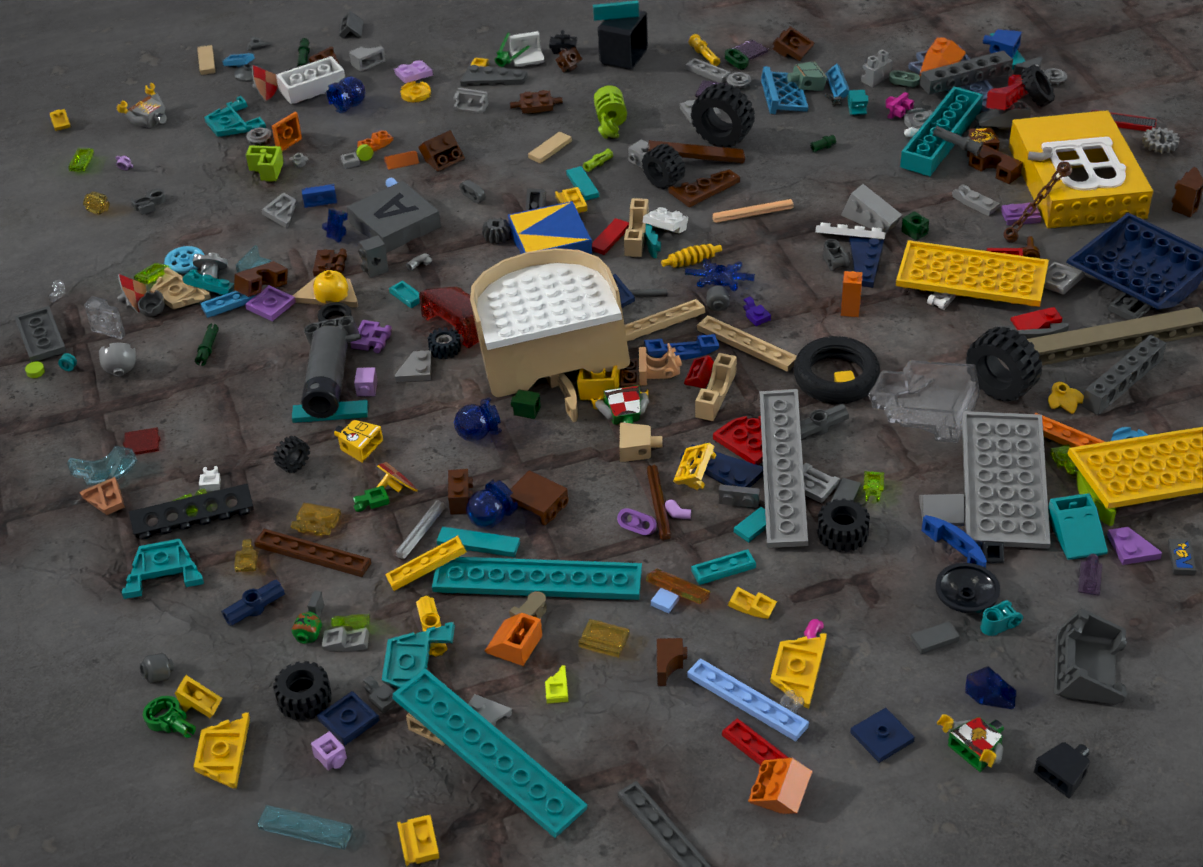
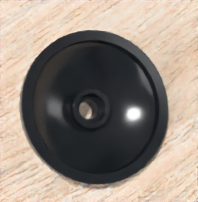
M957 563L943 569L936 579L935 590L937 596L947 607L958 612L970 614L984 612L985 609L993 607L1000 596L998 579L988 569L977 564Z

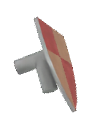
M253 65L252 75L254 84L252 86L255 90L257 89L258 95L264 101H267L276 93L278 87L276 74Z
M118 274L120 287L123 292L117 297L118 301L123 302L126 300L127 308H133L139 313L137 303L147 292L146 284Z

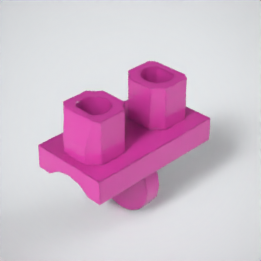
M904 92L898 98L890 96L886 99V108L890 109L887 118L893 119L895 116L902 118L906 110L913 109L914 101L908 99L909 93Z

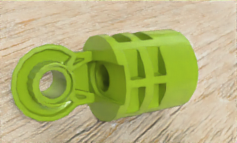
M608 85L599 88L594 94V105L598 121L601 124L598 130L604 139L608 137L618 138V126L622 125L627 118V110L621 90L615 86Z

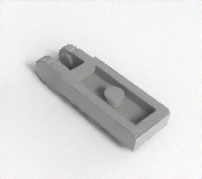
M960 185L958 189L952 191L955 199L987 216L999 209L1000 203L971 190L967 185Z

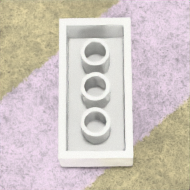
M332 56L276 74L279 91L290 104H296L302 100L311 99L314 96L326 94L329 91L346 86L344 69Z

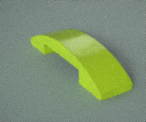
M1078 470L1077 487L1079 494L1090 493L1097 507L1099 519L1108 526H1113L1116 515L1115 508L1107 509Z

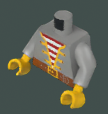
M150 83L151 89L147 85L145 86V93L151 95V97L144 98L129 109H127V102L123 100L117 106V111L125 113V116L133 125L152 128L158 123L164 124L167 120L165 106L159 95L155 94V85L153 83Z

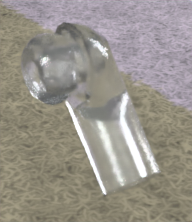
M55 280L52 283L54 291L48 295L52 302H55L66 292L65 284L61 280Z

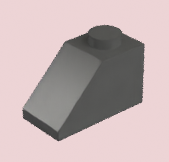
M527 188L526 211L546 207V191L544 189Z

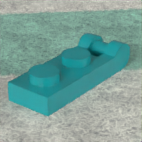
M195 269L190 270L182 278L183 282L187 285L225 295L234 291V283H230L226 279L219 280L213 278L211 275H201Z

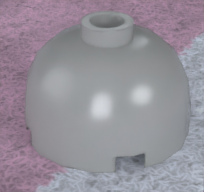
M121 342L109 344L110 347L104 348L103 346L100 348V365L109 374L123 376L131 371L136 364L135 348L132 349L130 344Z

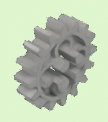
M1158 127V129L1152 128V130L1144 132L1142 144H1144V147H1149V151L1154 150V153L1158 151L1161 154L1164 151L1170 153V150L1175 151V148H1178L1180 137H1177L1178 134L1173 133V130L1167 131V128L1164 130L1161 127Z

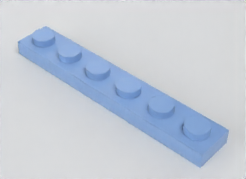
M701 658L687 672V678L794 741H797L809 727V721Z

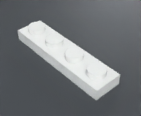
M822 222L820 226L816 225L815 231L818 233L885 239L886 233L882 232V228L872 227V231L865 230L863 226H855L854 229H848V225L838 224L837 227H830L831 223Z

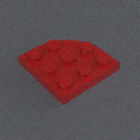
M747 416L734 419L713 433V440L745 461L756 465L763 462L761 416L758 419H747Z

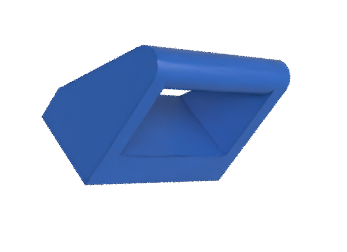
M334 184L302 189L305 208L337 203Z

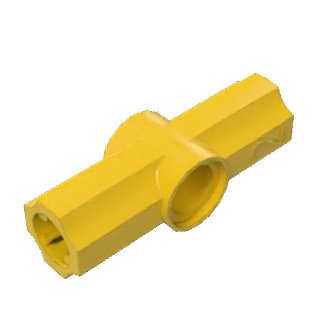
M429 596L421 597L416 602L422 631H427V628L434 626L435 628L441 627L434 598ZM431 643L429 655L441 656L447 651L446 643Z

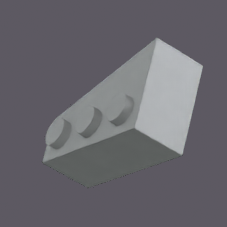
M862 184L851 193L841 216L870 229L872 227L882 228V232H886V235L897 226L902 214Z

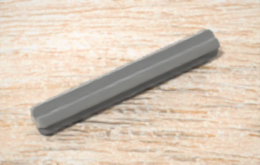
M437 500L396 550L398 558L405 559L443 512L445 509L444 502Z

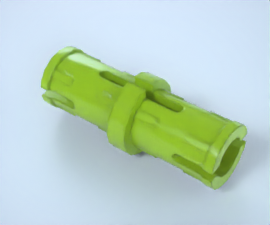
M606 149L600 154H595L592 159L583 163V168L585 171L590 172L595 167L602 166L605 161L613 157L612 151Z

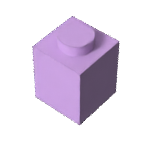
M357 368L354 382L357 396H375L377 388L375 368Z

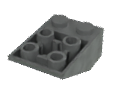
M1015 102L1006 110L991 109L975 116V120L982 128L997 127L1001 130H1007V128L1012 127V120L1030 118L1031 109L1025 102Z

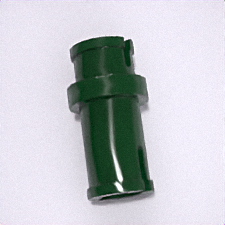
M832 134L810 143V146L815 153L824 148H831L837 141Z

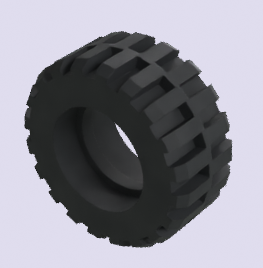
M725 83L713 84L707 87L692 105L691 119H693V127H696V132L702 136L701 138L704 141H709V144H716L717 147L735 146L743 140L753 127L755 121L754 108L751 107L752 103L750 100L748 101V96L745 93H741L739 88L735 89L730 84L726 86ZM714 108H719L726 112L732 123L721 120L716 115Z
M993 327L973 342L967 351L966 365H968L967 370L971 374L972 381L976 382L977 387L985 391L986 395L993 396V399H1002V401L1006 402L1016 401L1022 398L1040 380L1042 374L1040 354L1038 350L1034 349V344L1029 342L1024 334L1020 335L1019 331L1015 329ZM999 359L1002 360V361L1007 365V367L1009 368V370H1008L1007 368H1005V367L1001 364V362L999 361Z

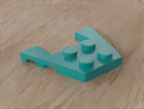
M242 96L237 97V101L234 103L231 101L227 103V107L221 110L219 108L204 117L205 123L217 137L249 132L255 128H266V124L260 117L244 122L236 113V111L248 107L247 102Z
M180 539L139 546L134 558L133 569L126 579L127 584L122 590L123 599L142 596V580L150 578L153 579L183 572L185 587L202 585L204 580Z
M449 622L445 623V626L437 628L434 626L427 628V631L416 634L413 632L388 639L382 674L383 683L399 689L424 668L427 669L430 644L453 643L454 623Z

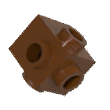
M575 47L568 51L564 49L558 53L560 56L555 59L563 72L568 69L569 71L574 70L577 67L576 64L583 60Z

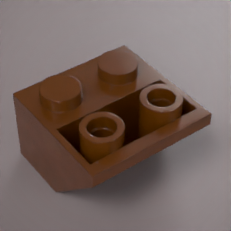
M451 130L423 142L418 147L425 162L436 171L443 170L465 159Z
M1196 167L1186 172L1184 177L1176 182V192L1171 201L1173 203L1172 211L1190 218L1199 209L1203 192V178Z

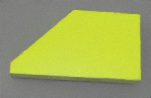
M565 665L561 666L553 677L550 676L545 681L547 704L569 702Z

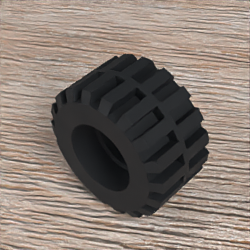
M660 144L643 156V172L651 184L657 188L668 189V187L680 181L685 175V164L674 147L668 144Z
M842 498V500L834 499L833 502L829 501L826 503V506L821 507V511L818 514V538L824 546H828L831 550L836 549L837 552L858 550V547H862L864 542L868 540L870 515L867 513V509L862 507L861 503H855V500L850 499L849 501Z
M299 661L295 662L294 665H287L286 669L279 671L280 675H276L273 688L280 712L284 713V716L287 718L291 716L292 720L300 718L301 721L309 717L313 719L316 714H320L323 712V709L329 707L328 703L331 702L332 692L327 672L324 671L322 666L318 667V664L315 662L310 664L309 661H304V663ZM303 689H308V690H306V691H304V692H298V691L303 690Z

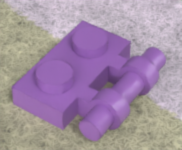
M362 320L358 328L362 338L351 342V348L369 351L370 347L374 346V352L380 353L386 345L385 341L391 336L392 327L386 325L385 328L380 327V322Z

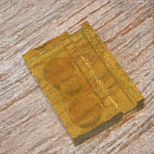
M589 619L582 633V638L579 639V647L620 657V652L623 650L630 635V629Z

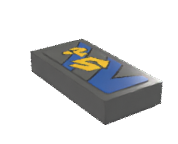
M1169 539L1168 548L1173 574L1195 575L1196 568L1191 541L1189 539Z

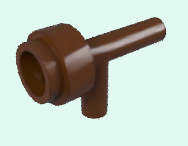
M1032 236L1027 237V247H1021L1023 248V256L1040 258V251L1034 246V238Z

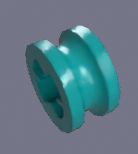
M65 353L59 359L58 364L63 370L72 371L77 364V359L73 355Z

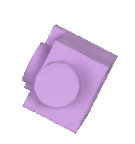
M330 731L311 743L314 757L328 771L333 767L335 769L340 768L344 764L345 759H347L344 746Z

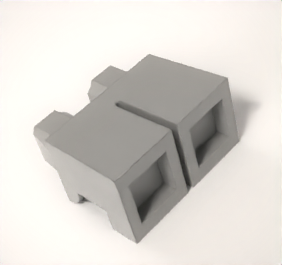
M880 50L877 57H868L867 63L863 65V69L866 72L861 76V82L874 87L889 78L893 60L888 58V52Z

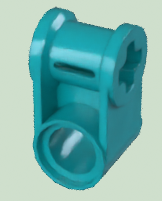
M1005 600L984 610L980 629L985 635L995 636L1018 626L1023 620V615L1015 611L1009 600Z

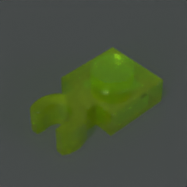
M865 471L863 491H866L865 500L869 501L870 496H876V501L879 502L881 492L884 489V472Z
M370 614L333 616L331 623L333 627L346 625L352 626V629H361L370 623Z

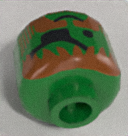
M313 612L299 614L293 624L291 633L301 644L313 643L320 634L322 622L319 616Z

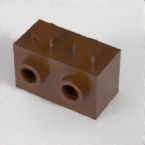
M468 469L448 470L450 515L470 513V502H473V490L470 491V488H473V477H469Z

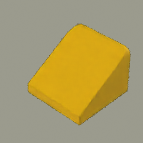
M852 371L834 373V382H846L855 379Z

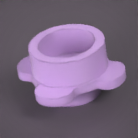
M116 156L118 168L122 170L133 168L128 157Z

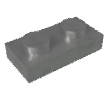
M720 484L719 504L758 508L760 489Z

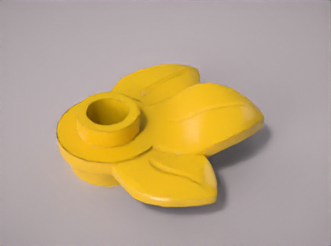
M1064 382L1053 384L1051 388L1052 393L1048 397L1051 409L1061 406L1069 413L1074 414L1077 404H1083L1084 395L1077 389L1070 388Z

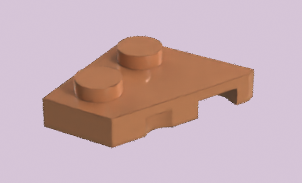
M115 477L80 492L84 500L106 515L125 508L120 487Z

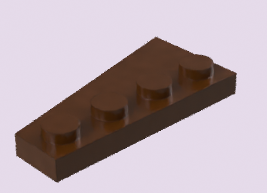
M729 169L712 174L710 178H698L694 183L689 184L685 182L681 183V186L677 188L674 186L668 187V193L690 208L739 183L740 176Z

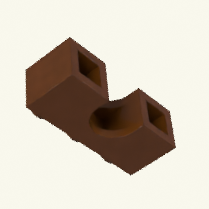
M983 144L978 156L970 152L968 166L981 172L987 168L997 169L996 179L1011 184L1021 176L1023 162Z
M272 261L235 273L234 290L250 297L261 293L262 285H270L274 288L287 284L288 268Z

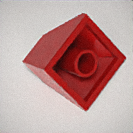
M1055 307L1013 316L1010 320L1017 330L1047 329L1051 323H1062L1063 318Z

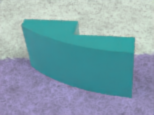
M646 223V246L650 255L653 258H657V252H661V241H658V234H656V231H653V225Z

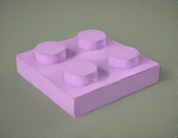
M420 60L414 61L413 64L400 65L399 68L394 69L395 75L404 83L433 75L432 69Z

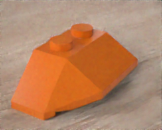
M937 37L926 52L920 76L923 71L961 62L966 52L952 40Z

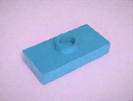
M252 53L230 55L222 62L224 66L236 65V67L248 64L255 57Z

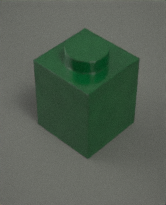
M518 389L516 395L511 399L513 414L515 416L535 419L541 408L540 393Z

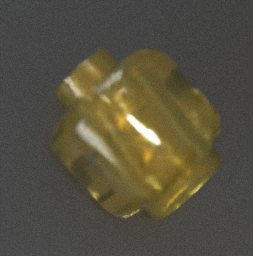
M92 191L86 194L83 205L88 212L100 215L108 210L110 202H108L105 194Z

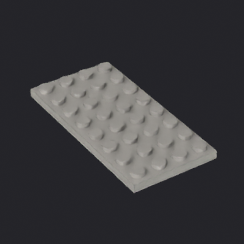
M963 411L965 533L978 545H982V542H1004L1005 547L1049 549L1050 529L1042 415Z

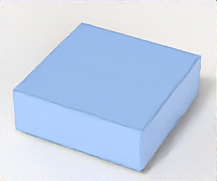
M661 587L651 600V606L670 613L679 601V595Z

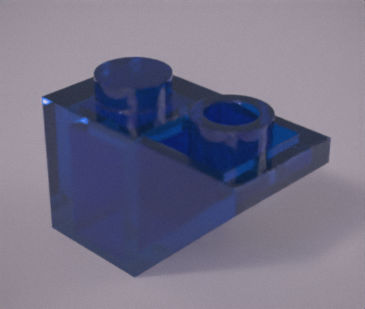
M989 666L967 675L965 692L978 704L1005 709L1015 708L1016 690Z

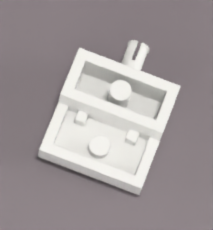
M660 207L643 216V223L678 234L685 231L687 227L688 217L683 216L679 211L669 212L666 208Z

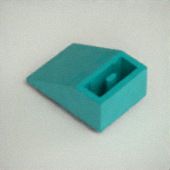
M1090 493L1050 499L1048 507L1049 521L1067 560L1108 554L1097 507Z

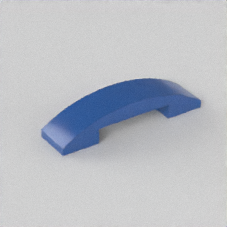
M715 334L698 335L697 341L670 343V346L676 349L674 353L676 356L679 355L681 360L704 356L719 349V343ZM662 339L644 340L648 355L662 358L667 353L668 344H664Z
M928 515L923 517V533L935 542L940 539L945 540L967 557V563L977 564L986 568L987 561L983 551L968 534L942 519Z

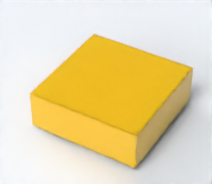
M474 58L471 65L487 67L489 59Z

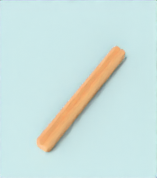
M792 199L717 212L713 213V221L718 223L792 209L794 204Z

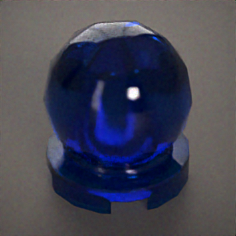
M352 76L345 77L338 83L335 82L328 85L329 89L326 90L329 104H333L336 108L335 111L340 114L348 111L350 107L361 104L366 95L363 82Z
M491 398L481 399L480 406L468 404L458 410L454 419V427L461 438L474 442L485 438L489 431L492 435L502 432L501 428L498 429V424L501 423L496 406H491L489 403Z
M492 479L485 485V490H480L472 495L466 506L467 515L472 524L479 528L491 529L498 526L505 515L510 516L516 512L518 503L517 501L513 502L510 497L513 493L507 485L500 480L494 482V479Z

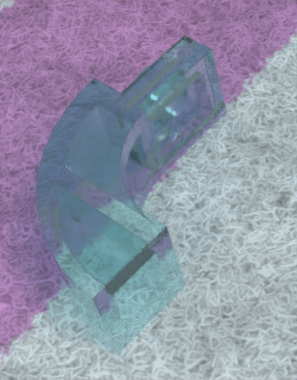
M114 446L113 450L100 460L87 461L69 458L67 465L72 476L84 477L87 485H97L113 477L116 480L121 478L133 468L138 460L132 449Z

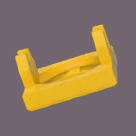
M706 443L686 448L673 482L678 485L686 484L695 490L703 489L705 484L701 480L710 458L715 459L716 457L713 451L714 445ZM697 466L695 473L691 474L692 470Z

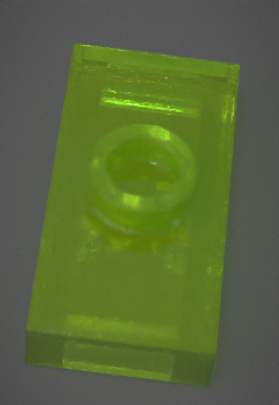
M78 148L68 166L69 171L85 172L94 155V150L92 148Z
M155 262L135 274L134 280L150 284L165 274L164 269L166 267L169 268V266Z

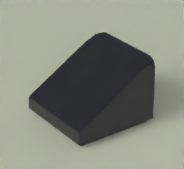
M982 542L981 550L985 555L987 563H1004V542Z

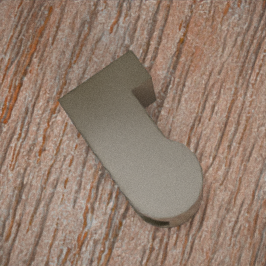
M537 591L529 594L528 600L520 608L514 606L509 611L510 617L525 613L541 619L547 611L545 594Z

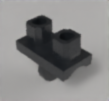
M561 30V34H555V37H550L549 48L552 49L553 54L560 53L561 49H567L568 51L573 47L576 48L577 37H570V34H565L564 30Z

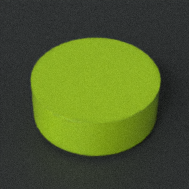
M363 144L358 147L356 154L360 160L368 161L373 156V149L369 145Z
M38 361L31 362L25 367L26 374L30 378H38L45 372L43 364Z

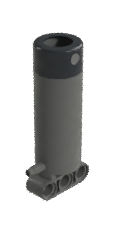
M352 316L311 323L304 328V333L311 347L301 404L304 411L312 417L328 418L333 416L338 410L348 342L357 341L362 338Z

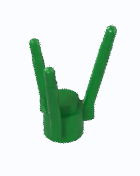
M507 33L500 49L497 51L495 63L500 67H504L506 63L510 64L513 59L530 47L526 46L510 57L509 51H503L510 33Z

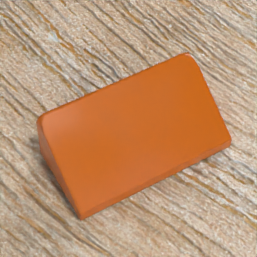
M416 151L384 157L388 169L419 163Z

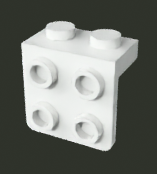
M538 31L509 36L512 56L526 46L530 47L513 59L515 66L524 67L544 62Z

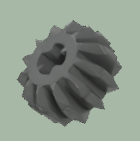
M494 218L484 222L482 235L485 241H490L491 244L494 242L498 244L509 239L511 228L507 220Z

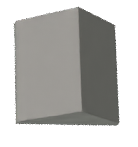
M964 494L919 495L922 520L925 515L947 521L955 526H964Z

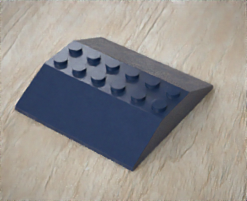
M1130 213L1121 217L1067 259L1066 262L1156 309L1178 305L1196 290L1203 280V248Z

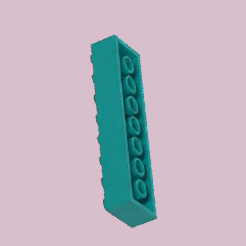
M953 87L901 151L900 168L931 176L955 145L933 136L934 130H937L935 129L936 126L962 136L974 121L975 116L981 112L983 94Z

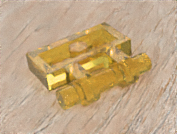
M303 503L296 516L297 521H292L291 529H296L301 533L306 531L312 532L317 536H329L331 528H335L341 516V510Z

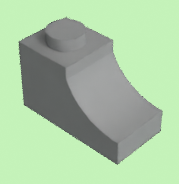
M382 46L375 48L359 47L349 52L351 65L360 72L386 61Z

